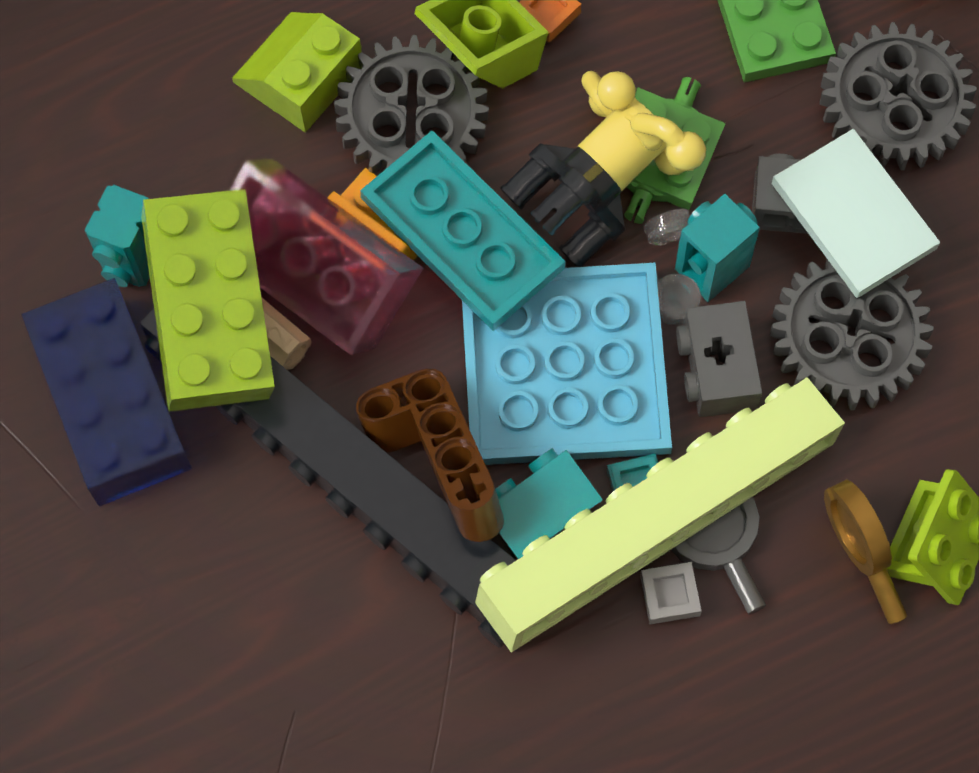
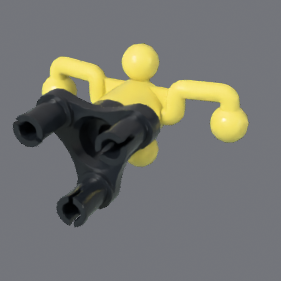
M588 71L583 74L581 82L589 95L588 102L591 109L598 116L606 118L576 148L539 143L528 154L531 159L505 185L500 187L502 192L522 210L525 207L524 205L550 180L555 182L558 179L561 184L535 210L530 212V215L540 223L552 210L556 211L543 225V228L551 236L582 205L590 211L587 214L590 219L563 245L561 244L558 247L576 267H584L583 265L609 239L614 242L626 230L620 193L653 160L662 173L680 175L685 171H693L699 167L706 157V146L703 139L694 132H683L669 119L654 115L635 98L636 87L634 82L624 72H609L602 78L594 71Z

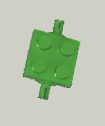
M684 77L674 100L665 99L639 87L637 88L635 98L654 115L671 120L683 132L689 131L698 134L706 146V157L699 167L693 171H685L680 175L662 173L653 160L627 186L634 193L627 211L624 213L625 218L629 221L632 220L635 210L639 205L640 208L634 223H643L651 201L669 202L688 211L692 205L726 124L699 113L692 107L696 95L701 88V84L697 80H694L689 94L686 95L692 78Z

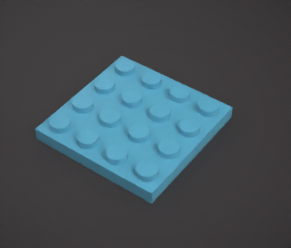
M655 263L565 268L494 331L462 301L469 430L485 465L533 462L551 448L554 449L557 455L567 450L574 460L646 456L655 453L656 455L671 454L672 440Z

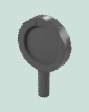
M753 497L671 549L679 560L685 563L692 562V566L696 569L711 571L725 569L748 615L766 606L742 561L747 556L758 535L760 516Z

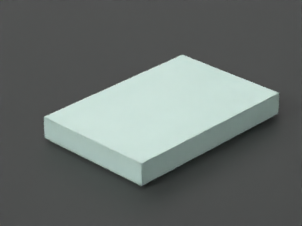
M854 129L773 176L771 183L856 298L932 253L940 244V241Z

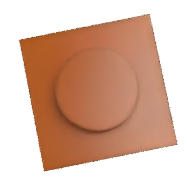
M521 0L519 2L549 32L546 40L549 43L581 14V3L577 0Z

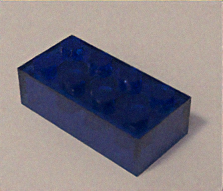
M115 278L21 314L86 486L98 506L192 469L126 301Z

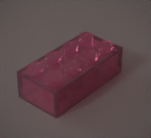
M274 159L245 161L229 191L246 190L260 288L348 354L354 355L375 349L424 268Z

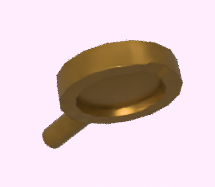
M848 479L824 491V501L832 527L851 561L862 573L868 576L888 623L893 624L907 617L906 611L887 570L891 566L892 561L890 545L873 507L862 491Z

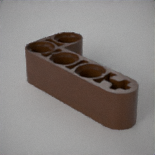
M426 368L364 392L358 398L356 411L365 435L386 453L397 451L421 441L463 537L470 541L483 542L497 536L503 528L504 516L495 486L445 375L436 369Z

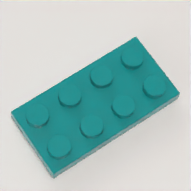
M430 131L360 190L361 199L492 331L497 329L565 269L566 261L434 131Z

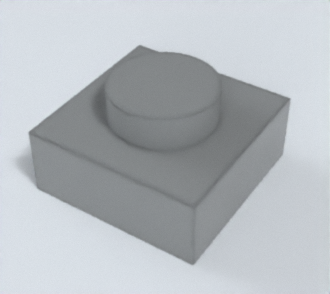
M692 562L641 570L640 577L649 624L701 615L702 611Z

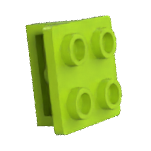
M946 469L940 483L919 480L891 543L892 561L891 566L887 570L890 577L933 586L947 603L954 605L960 604L965 591L972 585L975 567L979 560V497L958 471Z

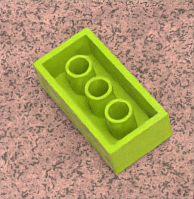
M246 190L143 200L141 218L168 411L269 399L275 385Z

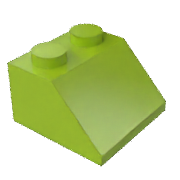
M429 0L415 9V15L475 76L503 89L538 70L549 32L517 0Z
M290 12L233 76V83L306 133L338 96V83H349L346 79L347 66L361 70L358 62V54L362 52L360 38L323 13Z

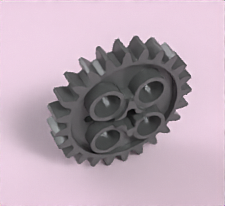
M891 22L888 33L883 35L876 25H872L868 40L859 32H855L851 46L841 43L838 48L837 57L829 58L826 68L828 73L823 74L820 86L825 90L821 93L819 104L828 107L825 110L823 121L827 123L837 122L832 132L833 138H839L854 129L869 150L879 156V163L883 168L886 167L890 158H896L900 170H905L908 159L912 157L916 164L922 168L925 166L928 153L939 161L944 155L945 146L954 150L959 142L960 135L966 134L971 123L968 119L972 118L976 109V104L970 101H973L977 87L967 85L973 73L972 69L958 70L964 57L963 54L959 53L948 56L946 52L950 44L949 40H945L937 46L931 43L934 34L932 30H929L922 38L916 37L915 25L911 24L906 34H899L895 22ZM886 63H897L901 65L903 69H893L889 67ZM923 91L934 92L940 98H929L923 94ZM866 93L874 100H862L855 94ZM902 122L906 124L910 129L899 130L895 128L891 123Z
M412 35L409 47H402L400 40L395 36L392 39V50L386 51L378 42L374 44L375 57L373 59L362 52L359 53L358 62L361 70L347 66L346 79L350 83H338V95L343 99L334 102L335 113L341 115V117L336 119L337 132H347L342 137L344 149L356 147L353 153L356 164L369 158V171L376 174L381 168L386 169L410 149L406 147L408 76L410 73H416L418 76L415 144L425 136L423 134L425 130L436 127L445 131L446 135L441 139L464 162H466V157L463 151L471 154L477 153L478 142L475 138L485 137L486 125L481 121L488 120L489 107L481 105L486 102L487 90L485 88H476L480 84V78L472 72L466 74L468 68L460 60L453 61L454 53L448 47L442 53L436 52L435 38L428 42L426 48L419 47L417 35ZM385 82H392L399 85L400 88L395 92L386 93L379 90L378 86ZM431 84H440L447 91L440 95H433L428 93L425 88ZM389 125L395 127L398 133L392 137H382L375 131L381 126Z
M828 259L826 260L824 270L813 261L810 262L806 272L807 278L799 273H795L791 281L793 289L783 287L779 297L783 304L775 305L772 317L780 322L772 324L770 336L781 339L775 343L773 354L776 356L788 355L782 364V373L797 370L798 375L794 385L808 378L820 393L823 391L829 393V404L832 408L835 407L840 397H846L850 410H855L859 398L864 397L872 409L876 407L879 401L880 392L891 402L898 393L897 386L908 390L914 381L911 374L920 375L925 366V363L920 358L928 357L932 345L924 340L929 339L934 330V326L922 323L927 319L930 308L924 306L915 307L922 294L921 290L909 292L904 290L909 276L905 274L896 280L889 278L856 298ZM835 297L843 303L844 308L831 309L823 303L822 298ZM874 309L884 310L891 316L892 321L880 322L871 315L870 311ZM814 318L817 323L811 324L809 319ZM847 326L856 329L855 336L847 334ZM891 338L894 344H890L886 339ZM816 340L827 342L832 347L833 352L821 354L816 352L810 343ZM871 353L880 360L882 365L877 367L868 366L860 360L859 354Z

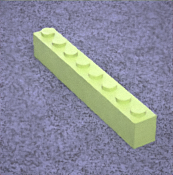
M805 378L793 387L785 383L771 392L765 399L766 404L752 412L750 408H745L735 414L727 422V428L713 436L708 432L698 437L688 446L687 453L674 462L668 457L657 463L647 473V479L633 487L630 483H626L617 488L606 499L607 504L593 513L589 509L577 513L565 524L564 528L566 530L551 539L547 535L539 537L524 549L523 557L509 566L505 562H501L490 568L480 578L481 583L479 584L475 604L512 653L832 446L845 422L808 378Z

